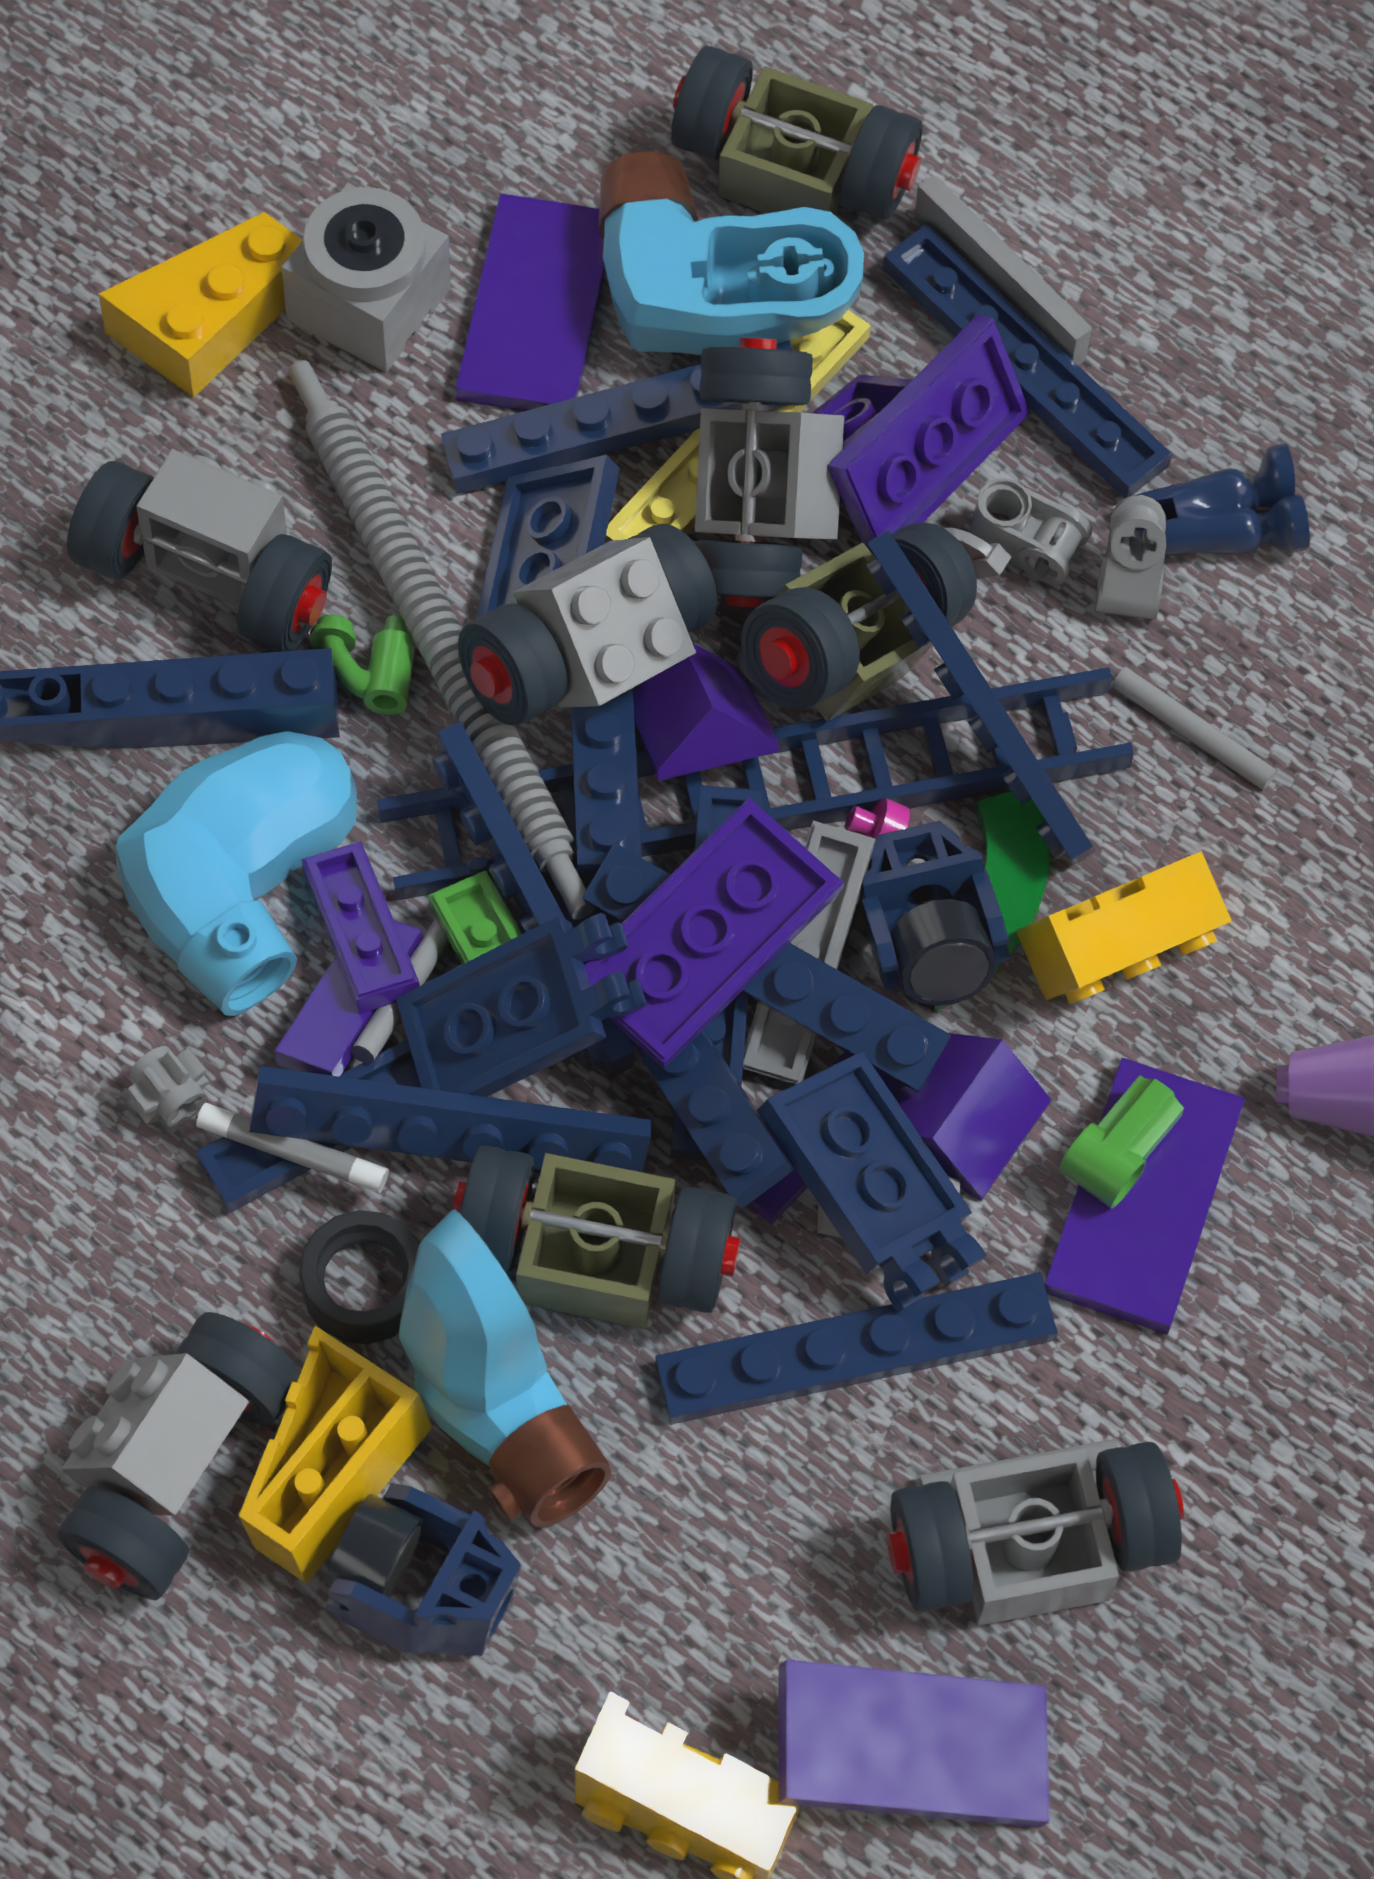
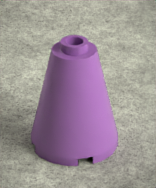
M1374 1035L1291 1052L1289 1065H1278L1277 1103L1289 1104L1290 1117L1374 1137Z

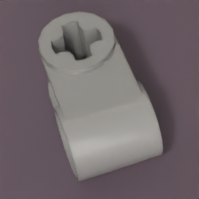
M1002 478L986 483L980 490L970 525V533L988 544L999 543L1011 556L1008 563L1023 569L1028 575L1049 585H1059L1066 580L1070 573L1068 563L1077 547L1085 545L1091 537L1092 526L1080 512L1072 507L1058 504L1024 487L1017 481ZM999 513L1007 516L1011 520L1001 521L995 519L990 514ZM1061 524H1065V529L1060 527ZM1045 559L1049 561L1048 565L1044 564Z
M1144 495L1130 496L1121 500L1114 508L1110 521L1106 553L1100 565L1095 612L1157 619L1164 575L1166 518L1161 505L1153 498ZM1135 528H1145L1142 537L1132 536Z

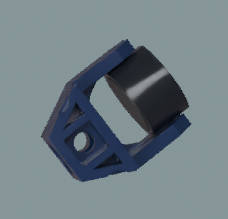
M941 821L877 835L871 855V869L865 874L862 881L864 891L862 901L868 941L885 990L901 987V978L907 995L919 1003L932 1006L953 1005L973 997L984 989L994 976L996 971L995 964L1011 961L1007 947L1009 939L1004 919L988 872L983 867L981 853L976 849L964 846L959 836ZM913 859H922L926 861L907 866L908 863Z
M391 1483L383 1499L374 1494H369L363 1500L343 1533L326 1574L325 1586L330 1588L328 1591L330 1598L325 1607L344 1623L404 1653L482 1656L513 1601L521 1564L502 1540L490 1534L486 1528V1521L479 1512L473 1510L472 1514L469 1515L414 1487ZM420 1538L447 1551L448 1556L417 1609L413 1610L390 1597L405 1572Z

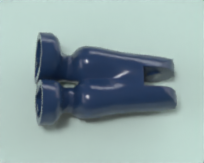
M1287 444L1270 446L1263 453L1258 474L1254 477L1247 478L1242 471L1228 468L1190 481L1137 494L1153 498L1161 505L1165 512V556L1200 552L1246 554L1254 552L1261 545H1266L1267 543L1290 552L1307 550L1309 547L1310 528L1307 509L1303 497L1300 494L1295 495L1294 465ZM1263 510L1266 512L1257 514L1254 511ZM1141 528L1134 537H1142L1145 528Z

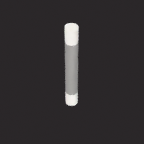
M204 1103L199 1112L196 1127L379 1194L382 1192L387 1181L389 1169L314 1141L249 1132L250 1118L209 1103Z

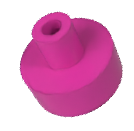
M881 798L871 812L854 806L847 816L845 828L851 832L875 838L876 840L877 835L908 828L910 810L902 804L887 798Z

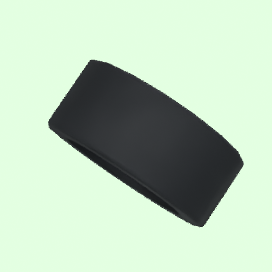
M357 1210L333 1217L315 1230L303 1249L299 1275L308 1313L323 1331L343 1342L371 1344L393 1338L400 1331L406 1289L415 1266L420 1242L404 1223L383 1212ZM361 1242L380 1244L389 1249L399 1260L403 1272L402 1285L396 1297L385 1306L368 1311L348 1310L336 1304L327 1293L324 1282L326 1266L333 1255L346 1246Z

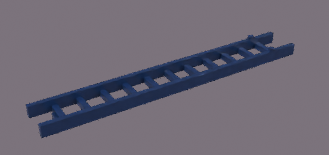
M1109 667L991 688L1005 711L1042 705L1056 756L1037 760L1051 782L1131 768L1134 755L1131 742L1077 752V743L1068 712L1063 713L1060 701L1109 693L1112 681ZM965 694L955 701L951 696L841 715L828 722L825 719L772 728L778 741L779 752L795 749L802 750L814 798L812 801L770 808L758 757L741 761L747 788L763 790L762 809L786 831L812 826L813 821L826 824L846 820L854 806L871 812L881 798H887L908 808L1011 790L1001 775L1010 769L1011 765L1000 748L997 747L992 750L996 767L953 775L940 723L972 718L978 715ZM922 727L935 778L893 786L879 734ZM862 737L875 789L832 797L819 745ZM637 752V778L655 775L646 752ZM573 764L538 770L549 793L558 792L564 822L575 841L572 848L575 855L571 862L574 868L577 869ZM699 771L682 775L692 813V823L648 830L638 791L641 857L695 847L700 785H703ZM443 787L377 799L380 823L435 814L446 868L393 877L396 901L430 895L485 870L492 880L489 865L495 863L493 859L487 860L484 857L472 858L467 864H462L451 811L466 807L456 788L449 792Z

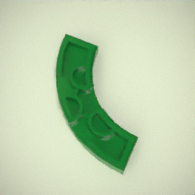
M1012 790L978 801L975 809L984 839L985 869L988 872L1004 919L1009 939L1007 947L1010 957L1021 944L1016 930L1034 923L1045 892L1050 859V849L1036 829L1037 825L1045 821L1044 816L1033 799L1021 806ZM1004 963L995 964L996 971L994 976L1000 971ZM931 1005V1007H932V1009H933L934 1012H935V1011H938V1010H940V1009H942V1008H945V1007L949 1006V1005H942V1006H932V1005Z

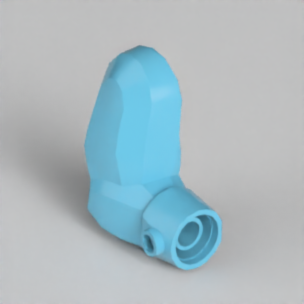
M288 731L261 736L236 748L204 759L182 771L164 789L151 807L119 836L116 844L117 872L128 904L150 939L178 964L177 968L181 974L224 1015L236 1016L247 1012L279 990L294 971L297 962L296 955L262 901L257 900L278 887L293 870L301 867V859L327 852L343 842L356 823L357 789L351 770L341 752L322 738Z

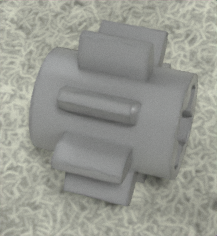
M168 1046L157 1047L142 1056L132 1067L129 1076L135 1084L127 1089V1092L132 1097L129 1102L147 1125L154 1122L159 1116L162 1117L169 1127L181 1125L195 1116L207 1101V1095L202 1090L210 1082L205 1076L207 1069L190 1048L185 1049L176 1057Z

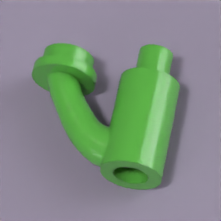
M324 615L320 617L310 631L309 641L315 649L332 648L335 674L340 682L351 693L364 699V704L371 711L382 715L402 713L407 708L416 643L412 636L409 635V630L401 615L387 617L384 630L375 634L368 671L362 669L350 654L356 644L353 624L347 618L339 615Z

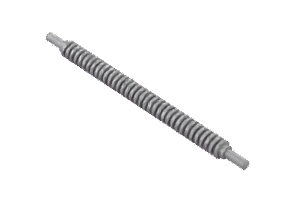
M301 360L290 366L288 374L308 410L305 432L355 525L456 722L461 721L536 865L540 868L541 872L550 874L572 918L575 920L586 918L593 913L595 907L582 899L586 889L571 862L575 855L572 850L575 841L515 727L495 719L481 705L472 692L464 676L458 655V638L463 628L348 410L338 406L335 401H329L308 361Z

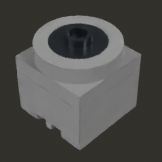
M347 183L341 192L328 197L315 208L306 223L304 239L282 266L287 320L387 373L406 348V341L412 333L417 334L422 327V320L428 313H433L451 289L449 236L422 222L416 210L400 196L383 189L358 188Z

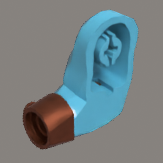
M657 151L624 154L612 161L603 170L600 181L599 232L604 241L603 260L617 320L631 347L640 352H677L701 355L703 348L708 347L739 348V338L775 339L777 343L818 332L839 321L860 295L864 252L856 233L831 212L801 207L752 217L721 216L699 221L683 165L672 155Z
M455 1209L450 1211L420 1243L415 1266L406 1289L399 1339L415 1370L414 1390L420 1394L426 1411L435 1423L467 1452L491 1468L496 1483L488 1487V1491L506 1519L511 1522L523 1514L534 1526L547 1527L565 1520L590 1503L611 1478L610 1465L570 1405H567L548 1374L546 1362L538 1344L533 1320L505 1271L472 1226Z

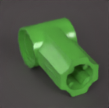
M1139 1076L1098 1125L1091 1123L1077 1137L1062 1159L1059 1171L1111 1209L1116 1207L1140 1177L1146 1166L1148 1156L1181 1118L1184 1107L1175 1098L1174 1092L1157 1079L1151 1080Z

